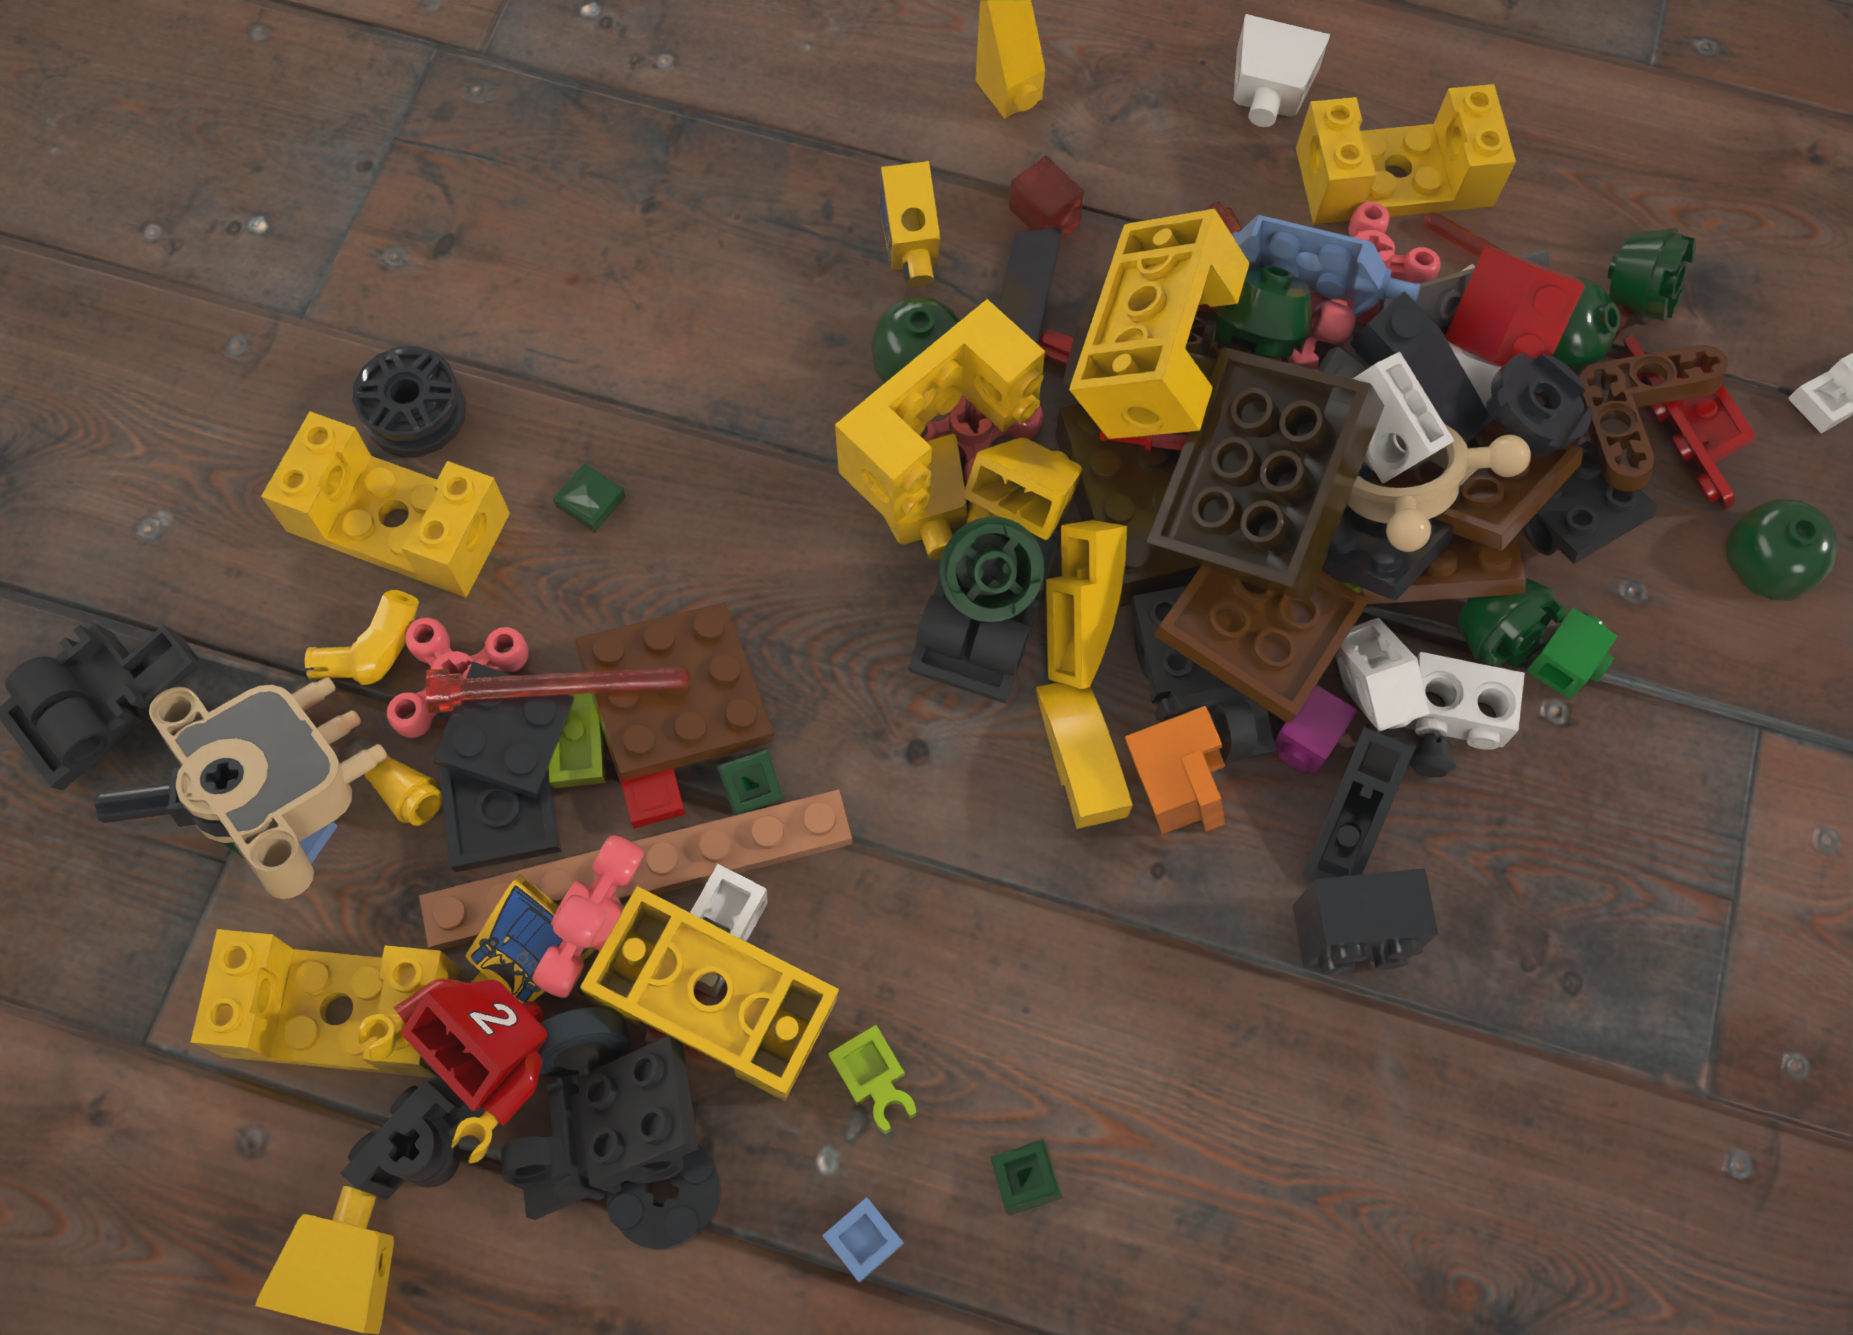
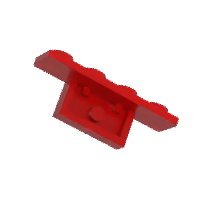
M1633 334L1623 339L1627 354L1620 359L1645 355ZM1646 372L1637 377L1639 380L1643 379L1645 384L1649 386H1657L1665 382L1658 374ZM1723 383L1716 392L1709 395L1649 405L1659 422L1668 419L1673 426L1676 434L1671 436L1670 439L1683 461L1687 462L1693 458L1702 472L1701 475L1696 477V481L1708 501L1712 503L1719 499L1725 510L1736 506L1735 495L1715 463L1755 442L1756 434Z

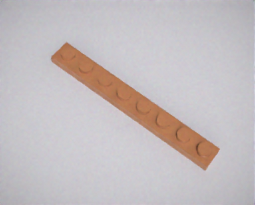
M838 789L632 841V843L643 850L644 858L629 885L626 887L618 886L614 896L621 903H626L636 886L657 895L708 882L717 864L739 874L852 845V836L840 791ZM600 850L419 895L428 947L431 950H442L475 941L508 886L520 873L559 906L575 881L587 887L592 886L597 877L592 867Z

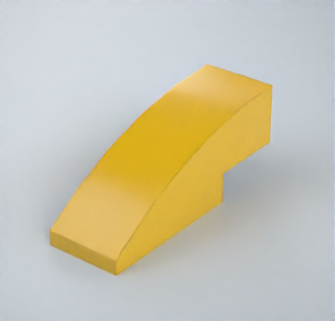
M1096 520L1061 525L1062 576L1046 579L1048 680L1080 689L1091 686L1105 653L1121 596L1126 561L1127 526Z
M1059 682L1036 687L1035 692L1061 786L1065 785L1076 829L1127 818L1133 804L1111 736L1091 687L1080 689Z

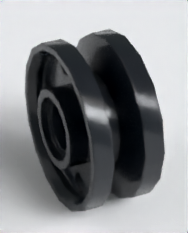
M403 346L379 353L362 367L354 382L352 402L362 424L365 425L371 440L386 452L401 457H416L430 454L442 449L455 438L465 421V398L450 364L435 351L419 346ZM412 399H415L414 401H412V402H410V403H408V404H405L407 401H410V400H412Z

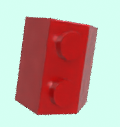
M1485 245L1445 334V338L1448 342L1501 367L1511 358L1521 353H1527L1525 357L1534 359L1541 353L1553 356L1585 285L1580 279Z

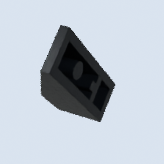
M1405 291L1375 316L1350 343L1370 366L1400 352L1443 423L1455 430L1466 444L1493 420L1441 329Z
M1368 723L1364 726L1303 875L1312 879L1363 874L1417 743L1385 730L1378 731L1375 726Z

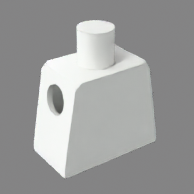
M1248 14L1245 15L1236 54L1233 100L1239 105L1251 107L1248 117L1253 124L1260 127H1269L1275 123L1277 114L1288 117L1297 115L1320 69L1330 34Z

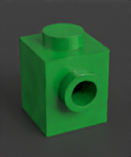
M1572 607L1565 615L1563 621L1556 625L1546 640L1547 642L1541 647L1526 669V672L1570 700L1589 679L1598 682L1609 668L1615 657L1607 653L1618 635L1608 630L1597 617L1588 613H1582Z

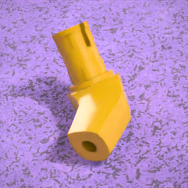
M400 590L385 592L371 625L357 638V641L352 646L307 648L305 668L314 667V670L306 672L309 680H318L325 677H353L360 685H369L383 679L406 644V631L415 619L419 600Z

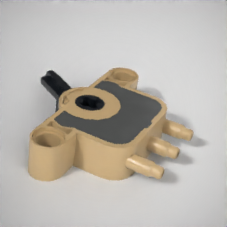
M325 677L318 682H312L293 694L275 685L258 686L242 693L211 712L206 710L193 691L184 687H174L163 691L153 699L150 704L149 714L168 748L181 765V768L171 769L170 783L102 792L95 798L96 814L98 820L103 823L171 814L178 827L196 825L197 829L208 839L222 843L234 842L270 895L280 899L293 898L302 894L310 886L314 875L313 867L300 841L332 823L346 812L352 800V789L349 783L375 768L376 764L386 759L387 753L380 744H376L370 749H364L344 762L339 763L335 752L329 745L349 734L351 729L360 725L361 720L354 710H350L342 716L338 715L316 728L304 712L335 691L336 687L329 677Z

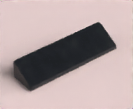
M1060 227L1015 233L998 304V309L1037 344L1042 331L1061 244L1063 228Z

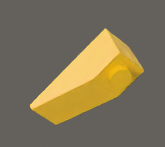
M980 0L975 81L1005 119L1019 111L1031 109L1043 97L1045 65L1031 0Z

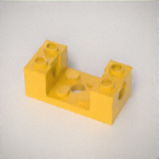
M1494 84L1448 88L1434 124L1360 131L1362 117L1357 97L1311 101L1296 145L1313 225L1350 221L1354 210L1365 202L1381 204L1388 211L1389 217L1494 207L1516 163ZM1388 166H1398L1406 172L1407 176L1397 178L1392 173L1386 171L1385 168Z
M1215 209L1128 223L1123 226L1069 388L1108 439L1200 431L1213 387L1185 349L1198 305L1208 304L1209 307L1238 304L1250 264Z
M986 299L835 424L839 473L892 525H896L906 515L909 517L917 515L924 509L931 498V480L929 479L931 471L928 469V465L932 462V447L920 436L925 429V425L937 414L945 415L958 404L962 395L1002 432H1005L1016 421L1020 424L1024 423L1036 412L1040 405L1039 395L1044 377L1042 373L1045 351Z
M309 411L261 495L286 532L467 598L510 515L494 477L449 461L446 462L438 479L428 477L371 456L355 427ZM404 509L409 512L407 520L402 525L393 528L384 526V519L391 511Z
M636 886L580 987L588 1000L601 1007L613 1008L621 1013L625 1019L638 1025L639 1021H642L670 1035L678 1041L733 1068L735 1075L740 1079L783 1101H786L836 1003L839 989L638 886ZM706 975H717L727 984L728 990L725 998L717 1005L706 1006L701 1004L694 996V987L697 981Z
M217 929L191 1043L225 1058L433 1078L437 1073L421 1060L422 1056L400 1034L401 1031L395 1034V1049L393 1053L384 1060L372 1061L369 1056V1048L376 1040L383 1037L374 1036L366 1042L359 1044V1028L362 1021L369 1015L383 1014L388 1017L396 1013L393 1008L394 1006L433 980L444 978L459 981L461 969L442 951L385 945L382 958L298 950L291 948L273 934ZM350 997L353 1003V1011L350 1018L340 1025H330L326 1018L329 1004L336 998Z

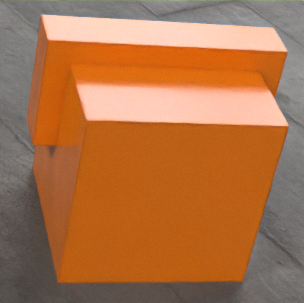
M1206 706L1125 736L1132 762L1161 835L1200 820L1205 832L1225 825L1222 799L1211 775V772L1225 767L1219 752V748H1222V743Z

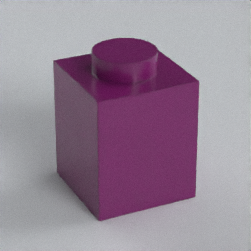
M1315 685L1296 717L1290 724L1287 722L1284 724L1275 739L1276 752L1279 753V758L1290 768L1300 772L1308 771L1315 776L1358 710L1318 685Z

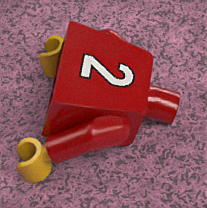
M439 978L431 981L393 1008L396 1013L388 1017L383 1014L367 1016L359 1028V1044L366 1042L371 1037L382 1036L383 1038L376 1040L369 1048L370 1059L372 1061H381L393 1053L395 1049V1034L401 1031L400 1034L473 1112L482 1108L484 1113L480 1118H467L459 1124L451 1145L453 1149L459 1140L467 1135L477 1137L481 1144L472 1152L468 1163H475L486 1154L492 1139V1130L495 1126L499 1124L504 1127L536 1089L543 1060L538 1050L547 1039V1031L540 1024L544 1022L545 1017L538 1004L532 1001L520 1003L501 982L496 980L466 983Z

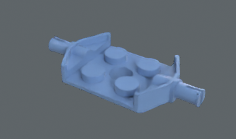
M1257 215L1240 232L1234 231L1233 238L1250 263L1249 267H1280L1305 282L1311 291L1318 292L1326 298H1342L1354 301L1353 311L1356 318L1375 306L1379 299L1384 300V298L1395 300L1404 291L1416 303L1421 284L1391 278L1392 270L1386 268L1373 242L1262 215Z

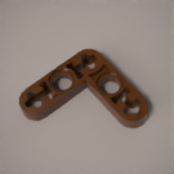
M1696 345L1599 362L1589 365L1582 370L1579 379L1582 381L1586 391L1580 397L1584 404V410L1591 406L1592 418L1587 431L1603 477L1610 486L1624 492L1636 491L1648 484L1655 462L1654 453L1637 407L1705 396L1716 392L1723 383L1728 367L1727 357L1722 351L1708 345ZM1652 372L1663 377L1665 382L1657 386H1649L1640 382L1637 377L1640 374ZM1600 384L1603 390H1609L1607 402L1602 404L1603 395L1600 388L1592 385ZM1608 419H1617L1624 422L1629 429L1622 433H1610L1604 430L1600 424ZM1627 449L1626 457L1631 467H1637V470H1629L1626 464H1620L1622 450Z

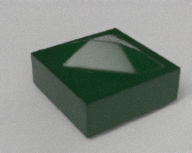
M584 463L553 500L557 508L570 517L575 518L579 523L595 533L626 496L622 487Z
M767 748L717 764L734 816L784 799Z
M1044 1139L990 1157L1005 1212L1009 1216L1063 1198L1049 1149Z

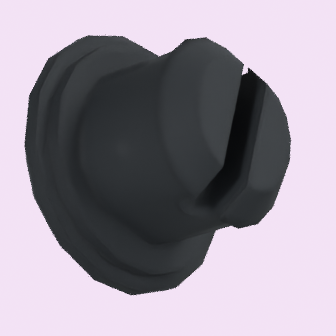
M1435 734L1423 735L1418 739L1417 753L1412 755L1409 765L1418 774L1423 776H1446L1456 768V763L1449 757L1450 741L1442 735L1437 741H1435Z

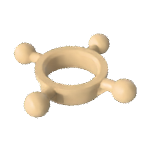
M1445 425L1454 442L1425 458V460L1434 462L1445 469L1438 478L1419 486L1389 488L1371 484L1358 475L1347 504L1352 510L1367 519L1387 523V537L1395 548L1405 552L1416 551L1422 548L1430 538L1431 525L1428 519L1443 513L1454 503L1458 496L1460 485L1480 468H1491L1493 472L1503 477H1513L1522 473L1529 465L1531 458L1528 444L1518 436L1504 435L1495 439L1489 447L1467 448L1463 438L1455 430ZM1396 434L1398 445L1406 451L1403 439ZM1364 460L1361 468L1367 465Z

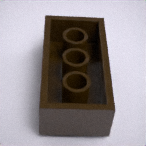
M1080 403L1060 407L1055 434L1059 450L1066 454L1069 460L1083 468L1074 492V498L1082 522L1096 520L1127 526L1126 561L1118 607L1131 605L1132 597L1136 595L1188 586L1202 565L1147 543L1179 460L1177 450L1152 447L1151 451H1145L1144 445L1110 440L1101 441V429Z

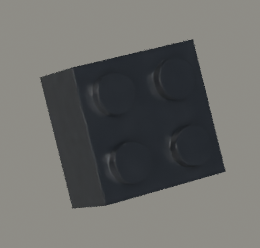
M1425 868L1314 879L1293 905L1303 968L1320 967L1321 974L1323 975L1351 972L1355 969L1354 964L1374 962L1375 969L1378 970L1406 966L1409 964L1408 958L1421 954L1423 952L1422 948L1438 935Z

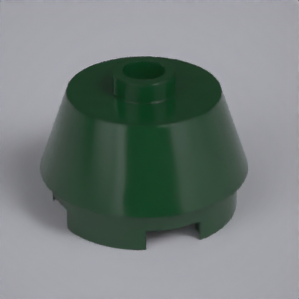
M1677 228L1631 233L1624 242L1621 251H1616L1610 262L1608 279L1611 280L1609 291L1611 301L1644 323L1649 322L1650 319L1665 322L1666 317L1672 318L1686 288L1682 287L1687 270V262L1693 263L1696 238L1678 234Z
M1248 267L1238 304L1214 307L1217 313L1214 324L1216 334L1228 343H1231L1234 335L1250 343L1256 344L1254 352L1256 354L1271 357H1290L1294 347L1301 349L1304 339L1312 334L1311 289L1305 282L1293 276L1291 272L1280 267Z
M1002 517L980 518L961 527L946 544L940 561L941 585L948 600L964 615L984 622L1002 621L1021 613L1037 596L1044 577V559L1040 546L1034 536L1019 523Z
M1526 578L1525 593L1468 598V603L1462 609L1457 623L1476 663L1503 668L1501 664L1507 661L1513 668H1516L1547 642L1542 637L1546 626L1551 619L1556 624L1562 622L1566 615V609L1555 599V591Z

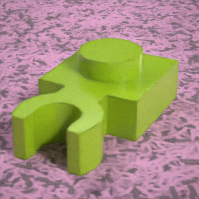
M877 1025L828 1053L831 1062L856 1105L870 1097L875 1103L873 1107L874 1121L879 1130L884 1134L891 1131L890 1124L884 1116V1111L889 1105L899 1104L903 1106L910 1119L916 1116V1106L913 1099L904 1091L896 1090L893 1086L894 1082L905 1076V1072Z

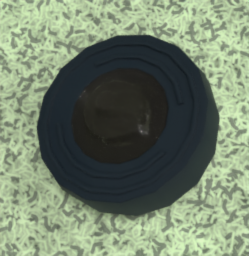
M588 1007L571 1009L540 1023L547 1031V1039L538 1050L543 1059L540 1075L546 1077H566L578 1074L586 1076L592 1070L618 1059L627 1051L630 1045V1035L623 1015L610 1007Z

